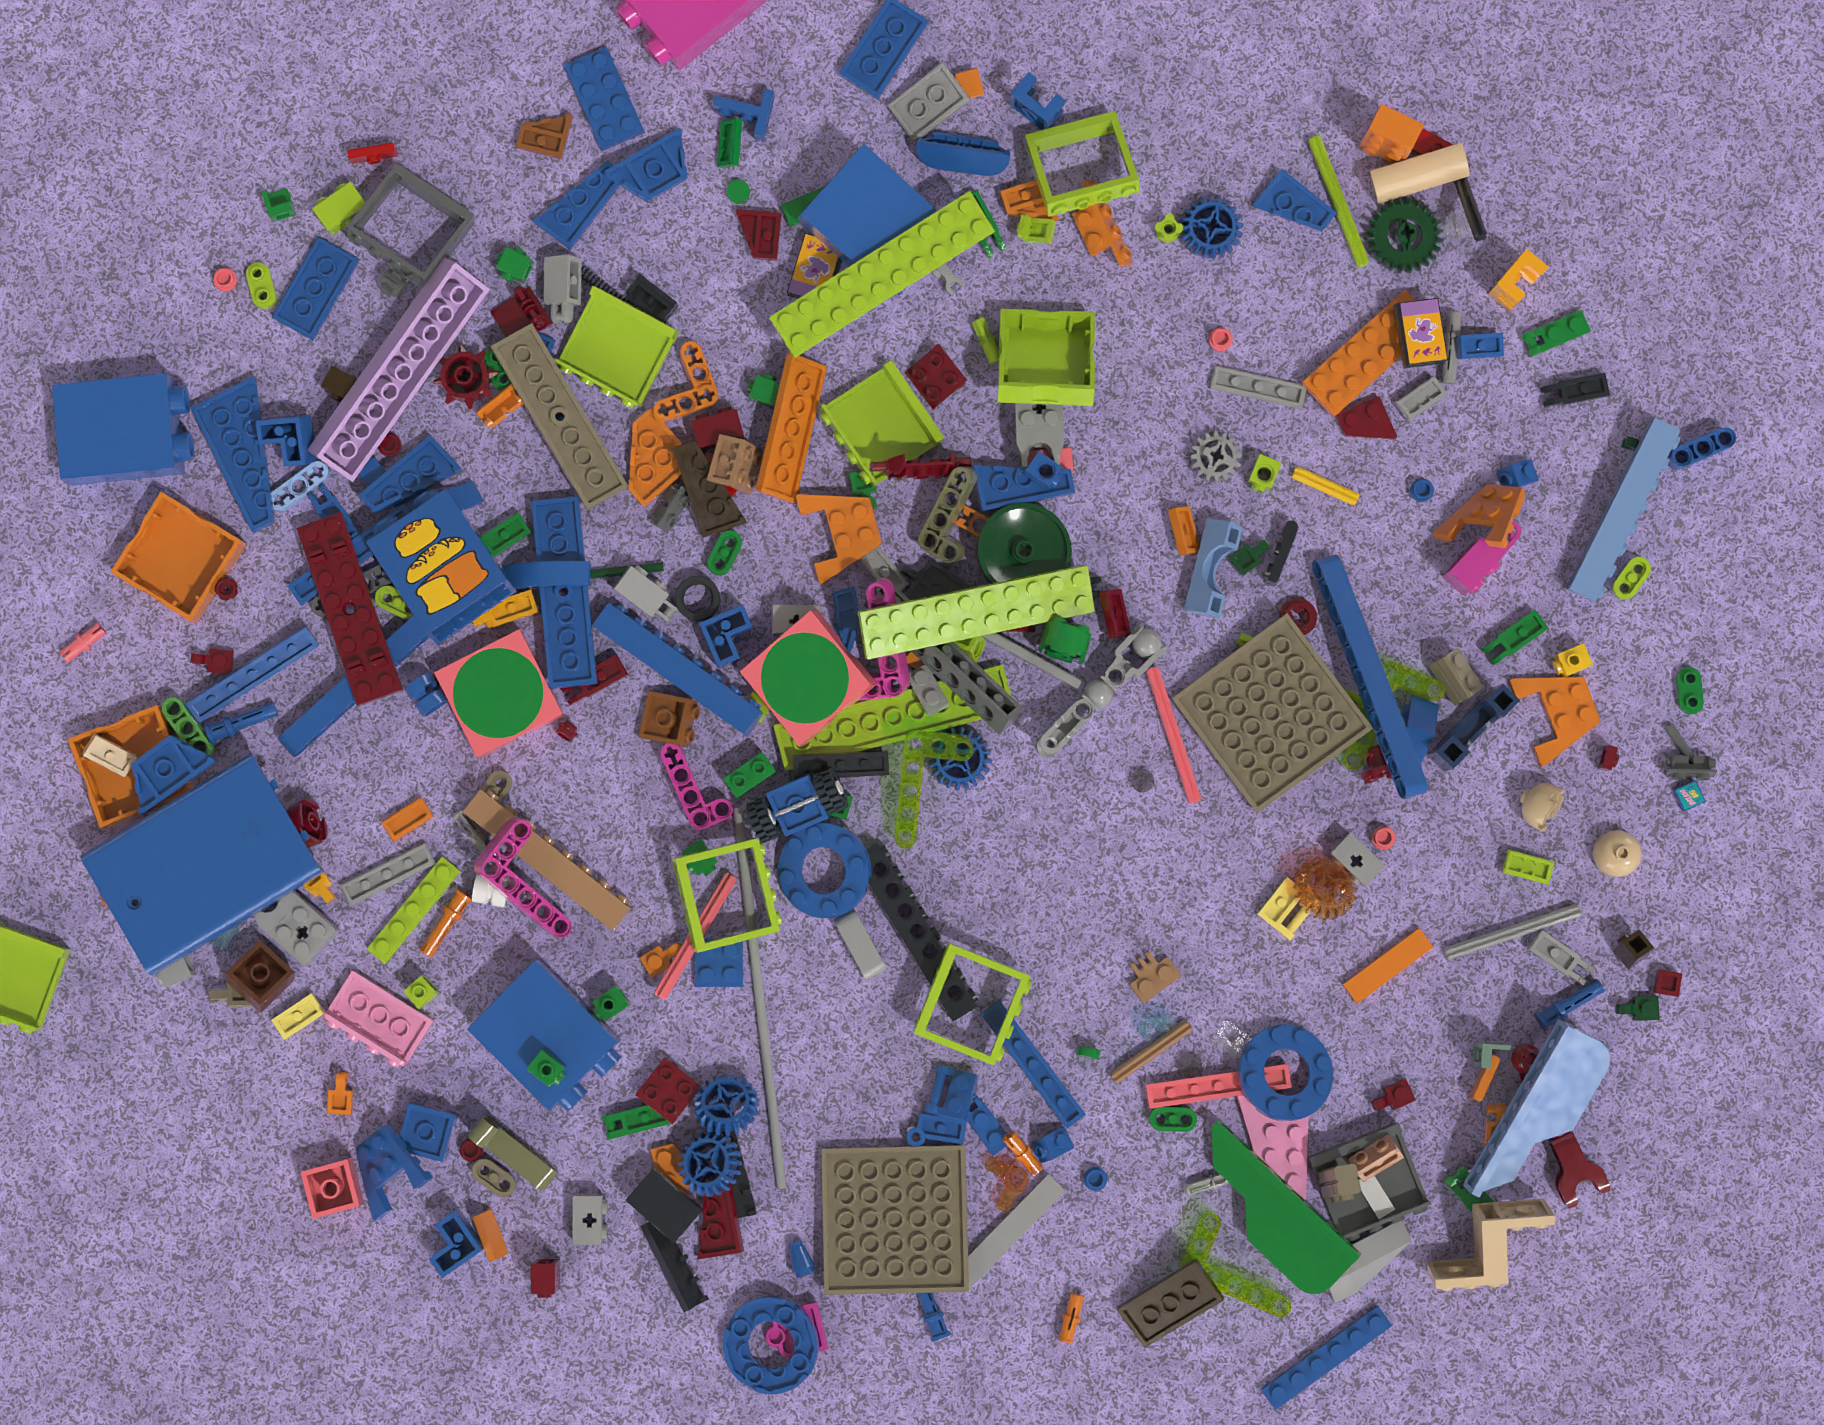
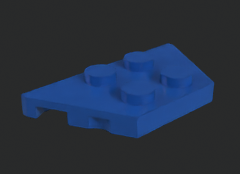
M678 128L604 171V176L647 203L686 181L687 169L684 162L685 153L682 145V130Z
M170 735L132 763L133 775L136 778L135 789L140 802V808H138L140 815L147 814L215 764L217 760L175 736Z

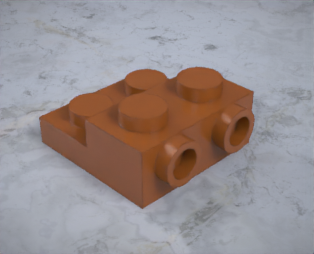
M648 691L638 737L688 748L689 743H692L695 738V731L692 729L694 720H697L700 716V707L697 706L698 701Z

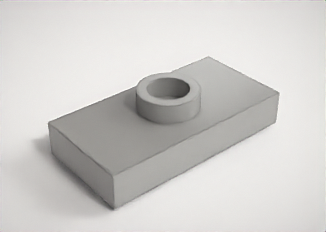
M1433 375L1396 401L1395 405L1406 420L1410 422L1448 393L1435 375Z

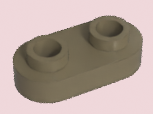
M495 771L489 776L481 789L485 792L490 789L500 797L497 801L502 803L511 790L513 781L507 772ZM499 778H502L505 781L503 787H498L496 785V781Z
M483 1158L473 1165L472 1175L474 1179L497 1196L507 1197L515 1191L517 1185L515 1177L491 1159ZM482 1166H487L489 1168V1173L487 1175L482 1174ZM502 1180L508 1181V1188L504 1189L501 1187L500 1183Z

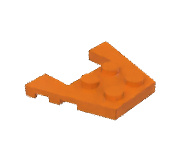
M1486 484L1435 529L1432 534L1437 540L1452 542L1465 524L1490 526L1494 528L1485 539L1488 546L1506 548L1508 544L1507 535L1513 531V519L1519 515L1526 493L1521 487Z
M796 495L801 516L825 510L835 545L836 558L814 564L819 584L826 583L832 577L841 573L847 567L883 544L871 498Z
M1584 677L1513 678L1508 680L1512 692L1519 699L1539 692L1556 739L1533 747L1540 767L1547 765L1601 722Z

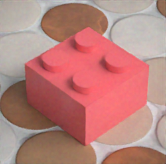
M353 1157L301 1172L312 1219L364 1204Z

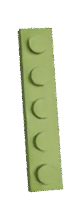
M442 856L369 945L367 950L382 963L387 964L462 871Z

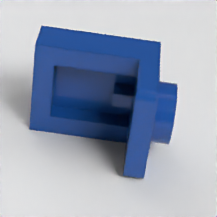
M1532 459L1517 462L1497 470L1499 482L1503 486L1522 487L1539 481Z
M1065 1126L1031 1142L1034 1147V1153L1041 1163L1053 1160L1075 1148Z

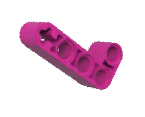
M669 743L664 745L660 753L662 761L692 827L698 830H705L731 818L734 808L730 801L721 798L706 804L681 747ZM668 749L678 750V753L675 755L676 760L679 763L683 760L684 764L676 765L671 769L670 765L675 764L670 757L666 758V755L669 753ZM680 769H685L688 773V778L684 782H678L675 778L676 772ZM689 791L697 793L698 798L694 804H688L685 801V795ZM720 803H726L729 806V812L725 816H719L716 812V807ZM705 813L707 816L706 824L703 826L696 825L694 820L696 814Z

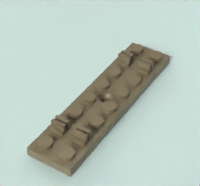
M531 323L493 344L491 350L586 510L594 508L627 489L629 486L533 324ZM557 413L564 415L562 421L556 420L555 415Z

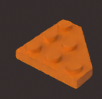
M651 408L633 422L628 490L644 508L681 477L672 447L682 443L665 423L655 420Z

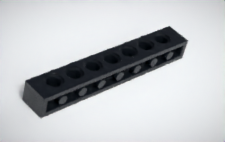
M877 843L867 849L872 870L869 885L931 985L935 977V969L939 966L946 947L942 949L938 943L941 937L935 927L929 928L925 920L929 917L923 907L917 908L913 902L916 896L910 886L905 888L902 884L901 879L904 876L898 866L892 867L888 861L892 857L885 845L880 847ZM877 863H883L887 867V872L882 877L876 876L873 872V867ZM890 883H895L899 886V894L895 897H889L886 894V886ZM903 903L909 904L912 908L911 915L906 918L898 914V907ZM914 924H920L924 927L922 937L915 938L911 935L910 929ZM928 944L934 945L937 949V953L933 958H926L923 955V948ZM951 965L949 975L939 995V1000L954 1022L977 1008L975 1002L979 999L972 988L967 990L964 986L963 981L966 978L960 968L954 969ZM953 985L961 988L962 993L958 999H951L948 996V989Z

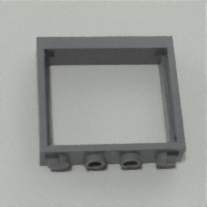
M396 163L346 228L348 239L356 246L362 245L368 249L371 256L376 259H383L392 270L396 272L401 271L407 275L408 280L413 284L424 286L443 258L448 259L473 227L475 217L473 213ZM397 184L405 187L460 224L424 273L361 232Z

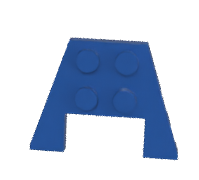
M389 1124L381 1126L356 1147L374 1221L383 1218L393 1210L382 1187L400 1172L405 1170L413 1189L422 1187L433 1178L429 1171H424L420 1167L421 1161L416 1156L412 1157L405 1149L407 1145Z

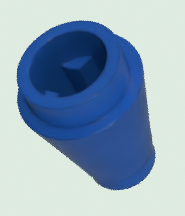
M802 1240L789 1244L792 1273H795L797 1278L814 1273L813 1266L815 1264L803 1245Z

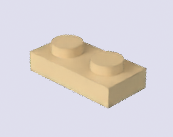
M96 733L93 734L82 752L84 757L123 777L127 775L132 767V763L137 759L136 754Z

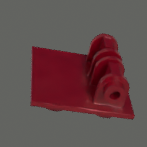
M517 286L513 290L514 297L490 311L506 337L531 323L537 333L553 324L530 286L526 289Z
M939 343L905 372L933 410L957 389L966 385L965 382L968 381Z
M664 1057L635 1096L673 1125L695 1097V1094L699 1092L701 1085L679 1069L674 1062Z

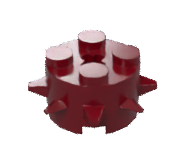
M460 345L458 353L451 355L449 359L442 357L439 360L443 367L440 371V377L435 379L433 383L443 386L447 391L446 404L457 400L465 403L468 409H472L473 402L480 400L484 396L489 398L493 396L489 388L491 386V378L497 375L498 371L488 369L485 365L484 360L487 352L483 350L473 355L470 352H466L463 345ZM465 373H468L471 376L468 378V381L464 382L461 380L465 377Z

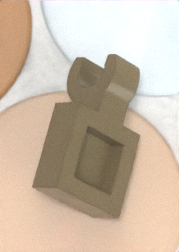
M226 983V989H213L208 994L209 1003L227 1001V1008L252 1007L228 983Z

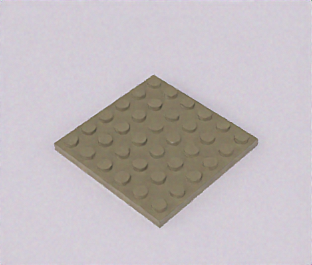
M1288 613L1172 698L1256 813L1260 812L1373 729Z
M965 1145L821 1149L824 1295L969 1292Z

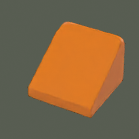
M977 67L954 74L956 80L970 99L984 95Z

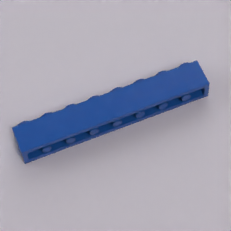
M608 602L592 624L594 628L746 737L749 736L764 715L759 710L761 708L760 704L751 698L748 701L740 696L742 692L732 684L729 687L721 683L723 680L721 676L714 671L708 674L702 669L704 664L694 657L691 660L683 656L685 651L676 644L669 646L664 642L666 637L656 630L653 633L645 629L647 624L638 617H635L634 620L626 615L628 613L627 609L618 603L613 606Z

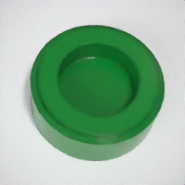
M734 180L727 186V197L732 203L740 205L748 201L750 188L745 181Z
M1079 1046L1077 1047L1076 1056L1099 1060L1101 1051L1091 1047Z

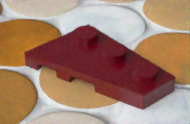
M730 1182L728 1183L730 1190L722 1189V1195L714 1193L713 1197H708L704 1194L702 1229H700L699 1238L701 1242L697 1260L742 1253L744 1251Z

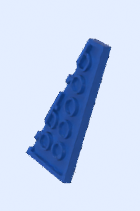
M252 376L191 407V410L251 531L256 533L274 524L275 517L265 444L259 445L255 421L262 420L257 380L255 376Z

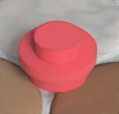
M221 268L215 272L213 282L217 289L227 292L235 288L237 276L233 270Z
M1216 328L1209 336V344L1216 351L1227 350L1233 341L1231 332L1226 328Z
M1387 826L1377 827L1371 836L1373 845L1381 850L1391 848L1396 839L1394 831Z

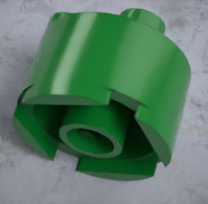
M1053 617L1052 621L1046 622L1038 651L1041 653L1044 649L1047 651L1046 656L1063 662L1072 663V660L1076 659L1078 664H1083L1092 636L1088 633L1090 628L1081 624H1076V626L1066 624V620L1058 617Z

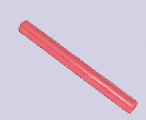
M1158 667L1150 668L1146 673L1188 802H1198L1201 800V796Z
M730 873L723 875L699 916L703 936L737 881L736 877ZM689 934L654 991V994L660 999L665 1000L694 953Z

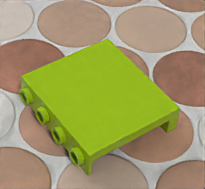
M593 286L589 293L591 297L560 358L555 359V362L560 365L559 369L569 375L572 372L580 375L579 380L589 386L595 383L601 387L600 392L610 397H613L614 394L621 397L620 402L632 409L634 405L641 407L680 331L606 291Z
M892 360L884 364L883 368L827 405L822 404L820 407L821 413L819 416L826 426L830 425L834 431L832 435L839 446L843 444L847 450L845 454L852 465L856 464L861 470L859 475L866 485L869 483L872 487L877 486L888 477L884 471H873V476L869 471L870 462H882L905 454L906 461L918 459L941 444L945 438Z
M0 924V1024L10 1026V1023L19 1026L18 1030L30 1034L33 1031H40L42 1029L71 949Z

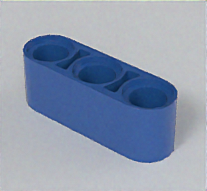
M1724 427L1678 446L1675 450L1670 451L1668 455L1670 462L1668 465L1674 470H1680L1723 452L1735 444L1736 433L1731 428ZM1719 434L1726 436V445H1722L1719 442ZM1698 443L1705 446V454H1700L1697 451ZM1677 452L1684 456L1683 464L1675 460Z

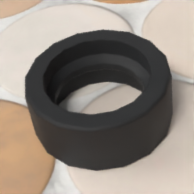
M699 575L690 576L683 580L677 587L675 594L676 606L680 613L688 620L696 622L705 621L713 617L718 611L721 602L720 592L715 583L709 578ZM693 585L705 586L712 595L711 605L703 612H693L684 603L685 592Z

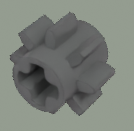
M388 269L379 280L382 284L381 292L389 298L392 295L400 297L409 286V283L406 282L407 275L401 271L396 272L395 270Z

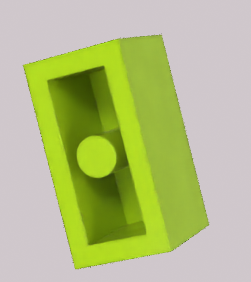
M351 181L347 184H340L334 190L335 193L329 197L320 198L315 203L316 206L312 208L332 236L345 228L365 204L364 199Z

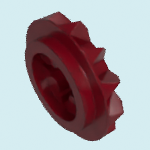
M1296 598L1289 600L1283 605L1279 612V619L1288 613L1293 620L1294 616L1290 610L1297 614L1305 610L1306 612L1303 614L1302 620L1306 625L1299 621L1295 624L1303 635L1310 633L1317 623V612L1309 601Z

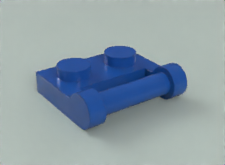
M936 1065L935 1073L937 1074L929 1103L925 1105L924 1112L966 1122L979 1076L943 1065ZM947 1076L951 1077V1082L944 1107L942 1108L938 1107V1102L945 1077Z

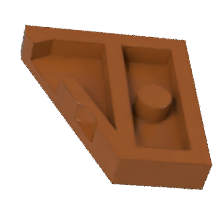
M568 113L558 118L551 119L550 117L539 122L521 124L516 148L563 160L573 114Z

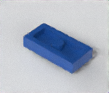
M1503 333L1456 336L1458 359L1504 356Z

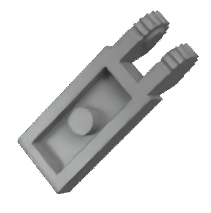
M1542 929L1539 930L1527 950L1567 977L1569 976L1583 986L1586 980L1572 971L1576 964L1591 974L1595 970L1591 965L1583 961L1581 956Z

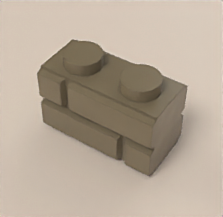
M1459 648L1429 666L1454 706L1484 688Z
M1354 1164L1336 1166L1318 1172L1319 1182L1322 1184V1198L1331 1199L1332 1203L1354 1199L1353 1194L1361 1191L1360 1182L1356 1178L1358 1177L1357 1166Z

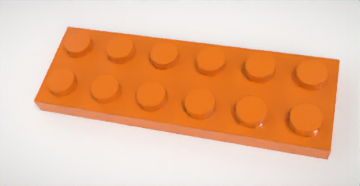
M1406 290L1301 383L1332 418L1401 357L1393 305L1400 302L1416 301Z
M787 353L755 489L756 492L796 504V495H798L827 366L801 356L793 358L791 353Z

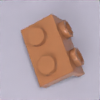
M1388 1134L1357 1152L1348 1160L1350 1164L1357 1166L1358 1175L1365 1182L1400 1161L1404 1156Z

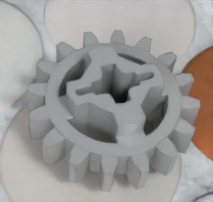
M1214 431L1213 437L1205 433V440L1201 438L1196 440L1199 447L1193 446L1191 449L1196 452V454L1190 456V460L1196 461L1192 465V469H1199L1198 477L1202 474L1206 475V482L1210 477L1214 479V483H1218L1219 477L1225 482L1228 480L1227 474L1234 476L1235 471L1233 468H1239L1241 465L1236 462V460L1242 458L1241 454H1236V451L1240 449V445L1233 446L1232 443L1235 438L1227 440L1226 432L1221 437L1218 436L1217 431ZM1217 442L1214 447H1204L1208 443ZM1225 446L1230 450L1231 456L1227 455L1224 449ZM1220 448L1219 458L1221 459H1218V461L1215 462V464L1212 466L1213 456L1211 455L1217 452V450ZM1201 458L1206 460L1207 469L1203 466ZM1220 466L1228 467L1224 471L1215 472L1216 468Z

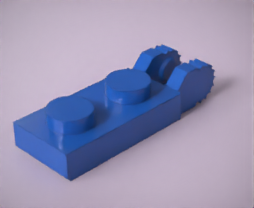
M324 483L320 484L319 487L328 500L322 505L314 493L310 491L307 494L321 519L342 512L351 538L354 539L361 534V531L341 503L332 495Z
M974 1092L972 1101L978 1107L972 1112L969 1111L967 1121L992 1156H994L1007 1146L1002 1140L1006 1132L986 1104L982 1103Z

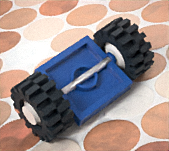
M829 768L813 775V779L809 773L766 792L767 797H762L746 804V811L757 838H759L760 842L766 843L782 836L781 830H783L786 837L826 820L830 817L829 815L849 806L847 794L843 789L844 786L840 782L839 776L837 777L836 771L833 768Z

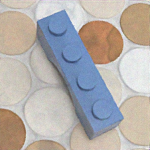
M1207 518L1184 610L1195 615L1220 619L1226 596L1217 587L1216 571L1221 560L1227 554L1238 549L1243 527L1230 521Z

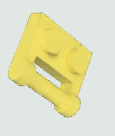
M1286 877L1257 915L1291 941L1295 936L1293 933L1313 908L1316 909L1320 903ZM1302 898L1306 902L1287 927L1281 924L1282 921Z

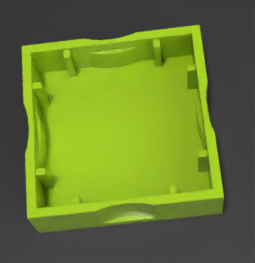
M1001 309L998 403L1093 406L1095 392V360L1093 357L1095 312H1041L1027 309Z

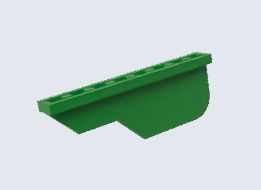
M1220 1119L1217 1120L1211 1127L1213 1168L1245 1198L1247 1240L1301 1291L1309 1294H1320L1327 1291L1358 1260L1362 1253Z

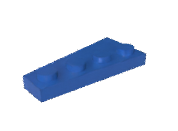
M606 161L586 177L581 184L571 189L566 196L551 205L540 217H536L532 222L571 251L620 187L603 174L605 170L614 165Z
M429 435L363 490L358 497L375 515L462 472V468Z
M973 465V469L977 473L976 485L982 512L1001 509L1016 503H1032L1075 494L1071 469H1062L1060 473L1063 476L1056 487L1051 486L1047 491L1024 475L1027 467ZM1041 468L1039 470V474L1042 477L1047 478L1052 475L1049 468Z

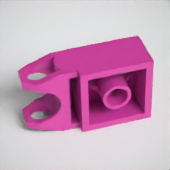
M1513 520L1512 524L1516 534L1514 530L1512 533H1509L1506 548L1490 547L1485 541L1486 537L1479 538L1471 544L1442 577L1462 596L1468 592L1470 594L1474 591L1476 592L1485 583L1483 577L1492 575L1501 566L1499 560L1519 539L1521 527Z

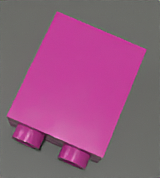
M621 0L622 2L614 9L630 30L635 29L640 24L651 36L644 43V46L660 66L671 60L680 71L763 5L766 0Z

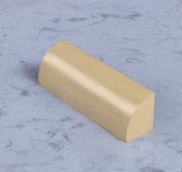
M1459 143L1371 170L1370 175L1377 202L1380 204L1390 199L1393 200L1468 177L1470 172L1463 144Z

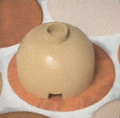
M1549 783L1537 784L1530 791L1526 789L1520 799V802L1523 803L1521 811L1525 821L1533 828L1541 832L1545 831L1549 826L1545 822L1551 817L1554 819L1564 799V796L1561 794L1565 793V790Z
M1614 830L1602 834L1596 840L1592 855L1596 867L1602 873L1611 877H1624L1634 872L1639 866L1642 850L1638 840L1630 833Z

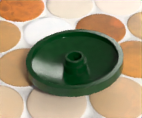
M1016 503L1003 507L987 520L977 540L976 554L981 572L987 581L992 584L1069 568L1072 546L1067 529L1054 513L1036 504Z

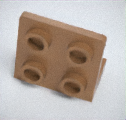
M719 434L707 480L733 487L746 495H750L756 485L757 469L762 463V450L746 440Z

